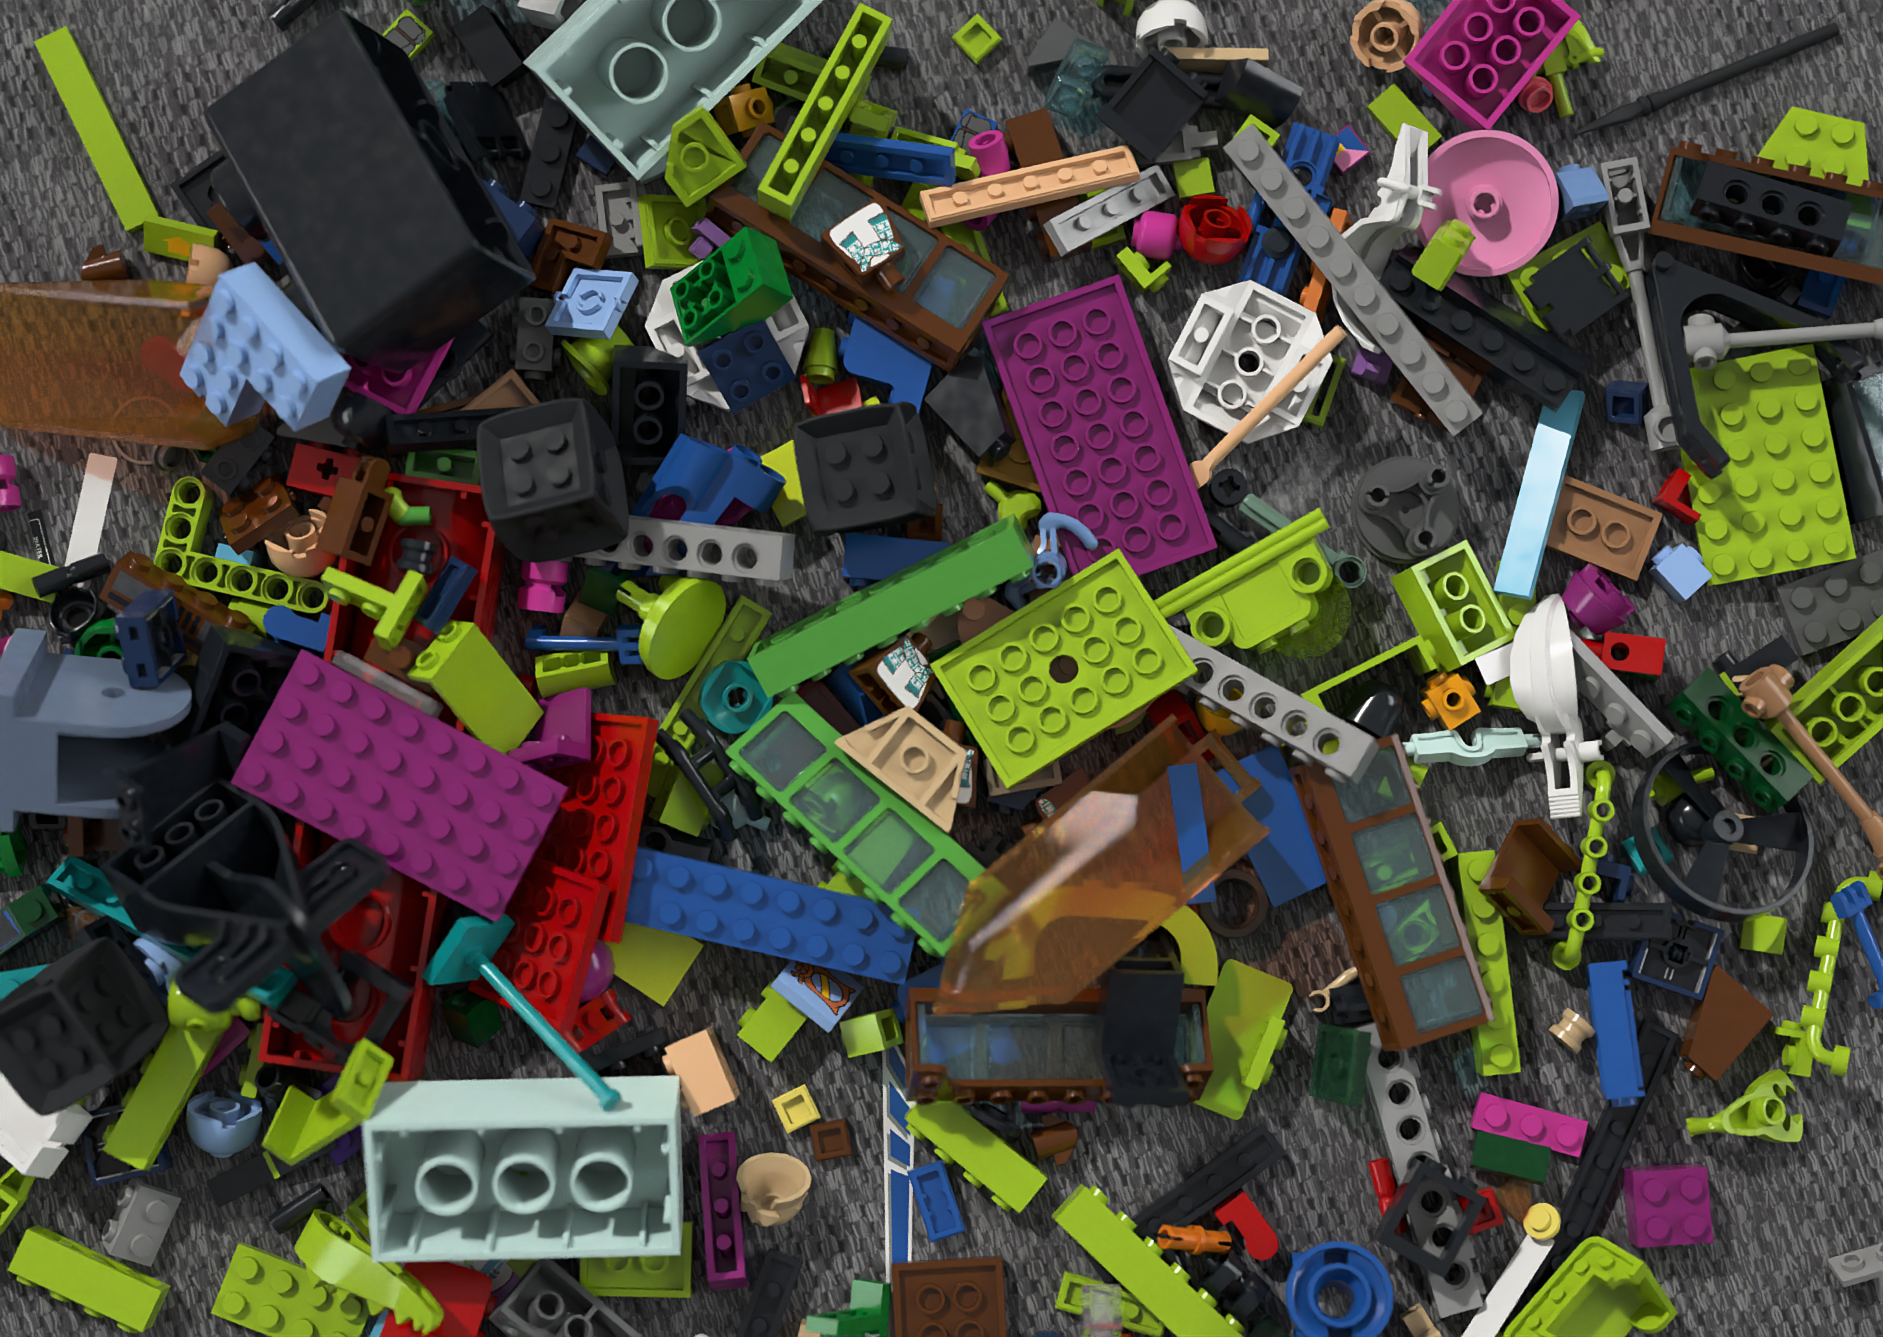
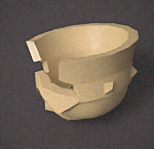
M774 1152L757 1154L745 1160L738 1168L736 1176L741 1190V1212H748L752 1223H758L760 1226L765 1227L780 1226L790 1221L800 1211L803 1200L808 1194L807 1191L811 1183V1174L808 1167L795 1157Z

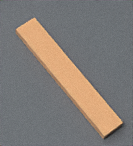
M1127 144L953 184L952 187L942 186L920 191L919 199L930 229L1139 181L1140 172L1130 145Z

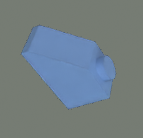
M1571 164L1559 168V173L1554 175L1559 195L1558 223L1593 217L1609 201L1608 192L1593 167L1580 168V164Z

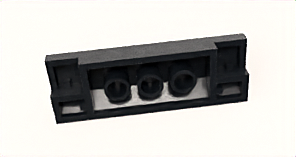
M1410 242L1396 254L1393 262L1379 281L1416 328L1522 398L1526 393L1556 413L1592 360L1455 271L1442 291L1433 288L1412 274V268L1423 253V250Z

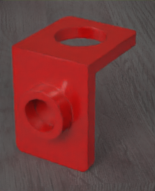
M806 374L800 376L805 404L813 417L864 406L859 382L856 378L816 390Z

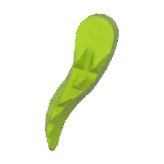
M320 1209L313 1211L294 1246L296 1254L305 1263L312 1288L315 1289L328 1284L329 1293L337 1292L338 1300L342 1304L357 1296H362L366 1298L370 1314L373 1316L388 1309H393L398 1325L413 1319L416 1331L423 1327V1335L439 1326L444 1318L443 1310L423 1284L397 1262H372L371 1245L363 1240L350 1224L327 1211Z

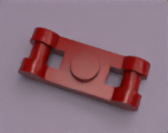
M611 988L578 1009L571 1032L554 1029L579 1054L632 1018L627 1010L622 1011L615 1000L618 996ZM603 1008L610 1018L609 1021L606 1020L600 1009Z

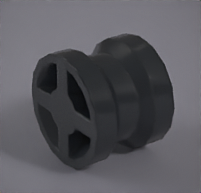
M1235 469L1219 471L1209 485V495L1212 501L1223 508H1231L1237 505L1247 492V481L1244 475Z
M401 538L400 546L403 552L402 557L397 560L395 568L405 571L410 569L419 574L433 575L432 558L437 554L439 546L420 540Z

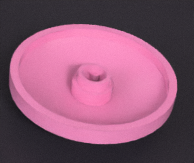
M1481 129L1465 132L1447 140L1428 157V186L1442 190L1441 197L1435 196L1432 199V203L1438 206L1437 211L1425 208L1420 224L1415 229L1425 248L1444 220L1449 219L1452 221L1456 219L1468 225L1471 233L1476 238L1455 272L1476 277L1497 276L1519 268L1542 249L1549 239L1557 220L1559 195L1556 179L1551 167L1534 146L1508 132Z

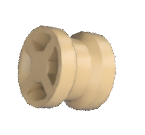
M1567 1008L1562 1013L1563 1019L1558 1024H1553L1548 1031L1567 1049L1577 1054L1582 1049L1581 1043L1585 1038H1591L1596 1031L1577 1013Z

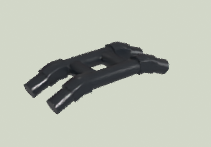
M687 708L680 714L679 719L691 730V733L698 739L701 745L705 747L691 757L685 747L677 739L674 740L663 728L657 731L656 743L665 751L664 753L672 760L675 766L679 767L703 801L715 825L719 828L724 841H734L738 834L732 823L733 819L728 808L720 800L735 789L734 792L738 796L741 805L745 807L750 821H758L764 816L758 803L759 798L750 782L743 779L729 766L732 759L716 738L717 735L713 729L690 708ZM714 759L726 777L711 788L699 770Z

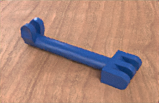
M621 624L616 629L617 637L545 636L547 634L546 626L535 625L530 628L525 639L527 650L619 651L620 664H643L639 652H633L639 650V638H631L640 636L642 625Z
M1855 881L1840 892L1833 894L1830 900L1838 919L1850 917L1880 988L1877 992L1869 995L1867 1001L1872 1008L1878 1009L1883 1008V956L1863 910L1873 904L1865 884L1862 881Z

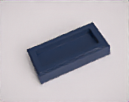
M453 556L450 557L414 615L413 620L439 635L478 570Z

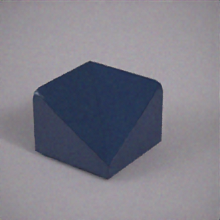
M1612 381L1606 387V423L1642 425L1644 423V416L1649 412V383Z

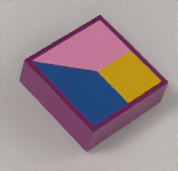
M1349 124L1334 135L1342 138L1332 165L1341 177L1365 159L1371 152Z

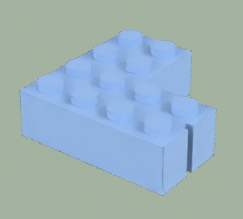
M253 262L219 275L179 375L199 398L206 397L205 404L208 409L216 415L225 427L260 413L266 400L295 432L329 417L351 367L257 263Z

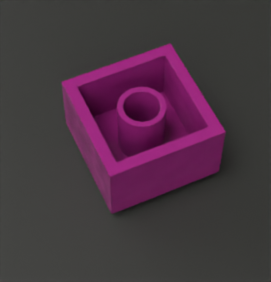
M1698 1163L1622 1168L1628 1240L1631 1244L1641 1248L1713 1242L1707 1167Z

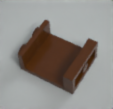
M1542 818L1516 820L1512 824L1478 890L1522 936L1549 935L1555 922L1542 907L1560 872L1581 871L1582 861L1575 855L1573 849L1565 844L1552 830L1551 825Z

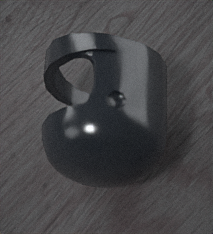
M1367 680L1356 688L1339 719L1368 734L1375 740L1390 736L1403 714L1404 700L1400 693L1392 686L1378 680Z

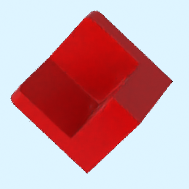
M1678 468L1670 472L1652 503L1690 526L1699 521L1701 514L1690 507L1686 484L1692 475Z

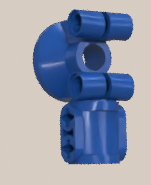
M1340 1241L1322 1243L1309 1249L1307 1252H1290L1289 1264H1293V1268L1290 1269L1287 1279L1285 1300L1289 1316L1295 1325L1293 1337H1376L1384 1329L1393 1307V1289L1388 1273L1373 1254L1358 1245ZM1328 1287L1342 1290L1349 1301L1346 1315L1341 1318H1334L1325 1314L1318 1303L1320 1291Z

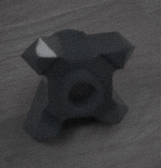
M268 1063L259 1069L255 1077V1086L260 1091L261 1096L265 1098L272 1122L288 1087L294 1085L315 1101L322 1098V1091L306 1084L305 1077L309 1075V1068Z

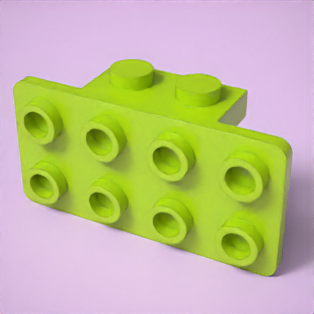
M1227 959L1224 962L1218 976L1217 986H1214L1207 1003L1214 1071L1200 1100H1196L1193 1103L1234 1120H1238L1243 1116L1253 1089L1258 1090L1260 1084L1266 1085L1274 1067V1064L1269 1063L1274 1049L1280 1051L1286 1039L1288 1030L1283 1028L1285 1021L1282 1020V1017L1293 992V987L1289 982L1233 959ZM1199 1023L1200 1064H1204L1201 1028ZM1195 1034V1037H1194L1193 1042H1192V1056H1193V1059H1194V1061H1195V1064H1196V1034ZM1189 1050L1183 1065L1189 1064Z

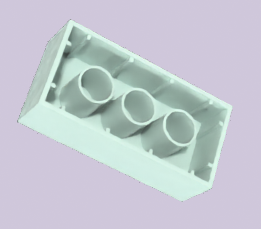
M586 0L523 64L622 169L639 180L669 151L672 125L702 103L710 111L823 0Z
M679 1076L600 1077L611 1090L616 1089L622 1095L619 1103L608 1111H604L599 1106L600 1100L579 1078L384 1082L369 1118L363 1121L372 1262L680 1255L684 1206ZM521 1171H525L529 1175L526 1177H522L519 1175V1173Z

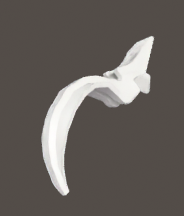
M1405 123L1401 125L1402 128L1396 141L1397 144L1395 145L1390 172L1387 178L1381 177L1377 180L1378 186L1381 187L1377 193L1381 197V204L1372 210L1368 218L1360 219L1342 234L1378 280L1384 274L1389 255L1398 238L1406 230H1415L1419 226L1425 208L1437 211L1438 206L1432 203V199L1435 196L1441 197L1442 190L1428 186V132ZM1331 284L1333 301L1342 322L1363 348L1380 354L1382 348L1377 340Z
M1555 593L1544 596L1538 604L1533 606L1524 615L1515 633L1510 654V683L1515 702L1526 718L1537 724L1538 731L1542 736V752L1529 753L1526 756V760L1529 762L1545 761L1551 819L1582 816L1584 762L1604 760V755H1601L1599 752L1602 740L1584 742L1582 722L1577 717V687L1569 624L1564 602L1560 594ZM1560 734H1566V741L1563 742L1564 747H1560ZM1568 761L1571 788L1560 789L1561 762Z

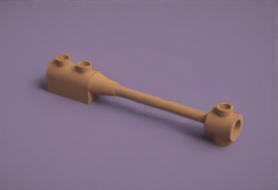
M1776 664L1754 671L1739 686L1740 692L1745 697V700L1741 703L1743 711L1753 718H1759L1760 716L1763 719L1776 717L1860 819L1859 822L1874 850V856L1881 863L1876 868V872L1883 879V817L1869 808L1790 711L1789 705L1793 695L1789 689L1794 684L1792 675L1785 668Z

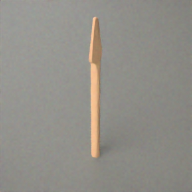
M1336 325L1203 460L1193 461L1189 465L1197 490L1210 481L1212 470L1347 336V333L1339 325Z

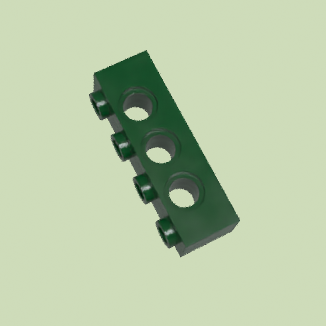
M1708 668L1683 689L1666 707L1672 712L1675 719L1694 735L1701 746L1717 759L1726 769L1727 773L1740 783L1752 796L1755 803L1763 807L1770 815L1787 803L1813 775L1758 718L1750 717L1743 711L1741 707L1742 701Z

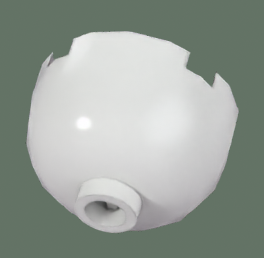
M1158 0L1146 7L1137 21L1136 51L1142 59L1148 56V51L1152 46L1159 51L1160 47L1204 48L1205 44L1208 45L1205 18L1199 9L1189 1Z

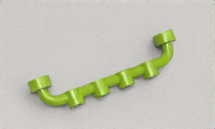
M1604 760L1588 763L1583 772L1585 784L1591 789H1595L1596 792L1594 800L1587 807L1590 824L1588 835L1580 844V850L1584 856L1581 872L1575 876L1573 881L1577 893L1574 909L1567 914L1566 918L1567 924L1570 927L1568 940L1555 942L1549 950L1550 962L1553 966L1562 970H1571L1578 966L1582 957L1581 947L1584 933L1594 924V916L1589 911L1592 894L1598 892L1601 887V880L1596 874L1598 858L1604 856L1608 850V844L1603 838L1605 821L1610 820L1615 813L1614 805L1609 801L1611 787L1615 780V770L1609 762ZM1599 804L1605 807V814L1602 817L1596 812ZM1593 840L1598 843L1596 853H1592L1589 848ZM1587 876L1592 882L1588 890L1583 887V880ZM1579 913H1582L1585 918L1582 926H1578L1576 923V916Z
M1870 870L1869 877L1854 876L1846 879L1835 891V893L1840 892L1855 881H1862L1867 888L1871 900L1880 902L1883 879L1878 876L1876 871ZM1824 901L1821 922L1828 923L1826 936H1817L1814 957L1821 958L1819 971L1810 970L1807 992L1814 993L1811 1006L1803 1005L1799 1027L1807 1028L1806 1047L1810 1055L1818 1062L1831 1066L1830 1074L1845 1077L1851 1048L1835 1045L1834 1052L1826 1050L1821 1044V1035L1845 918L1838 919L1830 901Z

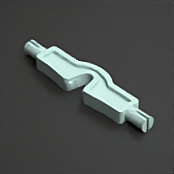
M1519 727L1476 728L1470 736L1472 746H1468L1464 743L1458 732L1452 729L1451 731L1413 734L1409 742H1402L1406 748L1407 757L1412 756L1413 761L1417 764L1448 761L1460 766H1478L1488 762L1491 758L1524 756L1527 748H1541L1542 736L1540 733L1523 734L1522 729Z

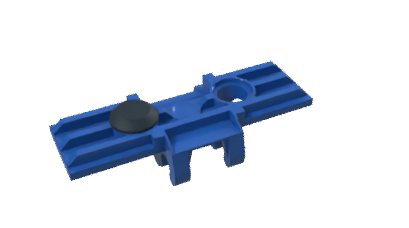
M1294 122L1281 158L1292 172L1295 169L1302 168L1310 173L1311 182L1304 187L1328 216L1333 202L1331 198L1323 194L1342 138ZM1256 190L1247 213L1252 221L1253 229L1249 236L1252 241L1237 283L1252 280L1286 297L1303 248L1277 215L1271 228L1259 225L1266 201Z

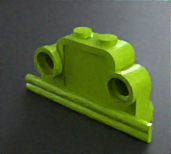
M1317 508L1153 602L1165 620L1184 610L1191 624L1192 636L1209 647L1225 646L1232 641L1239 648L1257 650L1259 654H1263L1279 645L1277 639L1287 633L1293 637L1311 627L1309 621L1313 620L1318 614L1319 604L1314 594L1321 593L1330 586L1333 579V571L1317 541L1316 535L1331 527L1321 508Z

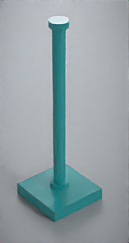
M503 914L499 922L486 916L459 918L421 976L430 985L478 980L482 974L600 1100L599 1106L604 1111L614 1108L621 1100L622 1095L616 1089L611 1090L491 963V959L515 923L507 914Z

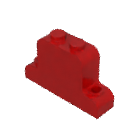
M445 1260L406 1261L404 1269L412 1274L433 1295L443 1310L444 1318L439 1326L423 1335V1327L416 1331L413 1319L398 1325L394 1310L389 1309L379 1337L486 1336L485 1332L480 1331L484 1318H489L495 1311L499 1298L492 1295V1282L489 1276Z

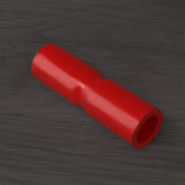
M1389 1157L1367 1162L1374 1191L1378 1197L1381 1218H1383L1397 1191ZM1404 1214L1394 1231L1397 1234L1408 1230Z

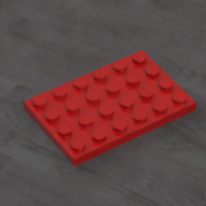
M591 712V760L541 772L569 787V790L534 856L611 885L597 940L621 944L659 724L657 719Z

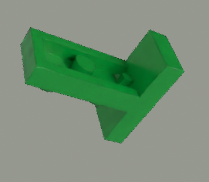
M864 1278L852 1279L850 1309L807 1315L806 1331L820 1333V1337H887L891 1283Z

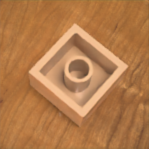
M712 1026L665 1047L667 1054L662 1056L663 1062L670 1076H679L681 1086L680 1103L685 1112L691 1110L693 1117H696L731 1102L740 1095L738 1086Z

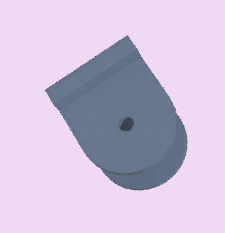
M16 628L0 657V831L14 832L22 812L107 819L120 818L119 807L115 799L117 793L116 779L109 777H115L163 753L164 747L153 743L120 737L141 736L159 732L183 720L191 709L192 694L188 683L173 672L159 687L130 688L128 675L123 671L121 659L47 653V631Z

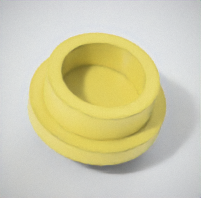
M1538 1203L1527 1210L1523 1224L1526 1232L1532 1238L1548 1240L1559 1232L1561 1218L1558 1211L1552 1205Z

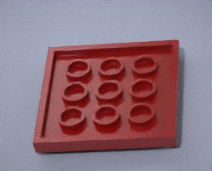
M533 856L503 913L507 914L515 925L491 959V963L553 1028L571 1032L611 885ZM482 974L478 980L470 981L469 991L515 1010Z

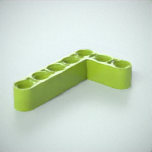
M190 476L180 478L175 483L154 559L156 566L169 572L170 560L179 556L182 560V567L175 574L181 576L185 583L192 587L274 606H286L292 611L313 616H321V613L329 614L331 612L333 600L328 597L324 584L200 554L214 500L212 488L207 483ZM198 486L200 497L196 502L189 504L186 499L188 490ZM189 521L191 532L186 538L180 539L177 534L178 527L183 522ZM214 564L218 570L217 576L212 582L206 583L203 577L204 571L208 566ZM250 573L253 577V584L248 590L241 591L239 579L243 574ZM285 581L288 584V593L283 599L277 600L274 596V588L279 582ZM320 589L324 594V600L319 607L312 608L309 604V596L313 591Z

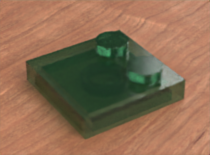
M1319 1023L1309 1096L1348 1106L1362 1107L1363 1096L1367 1088L1366 1073L1368 1059L1372 1050V1032Z

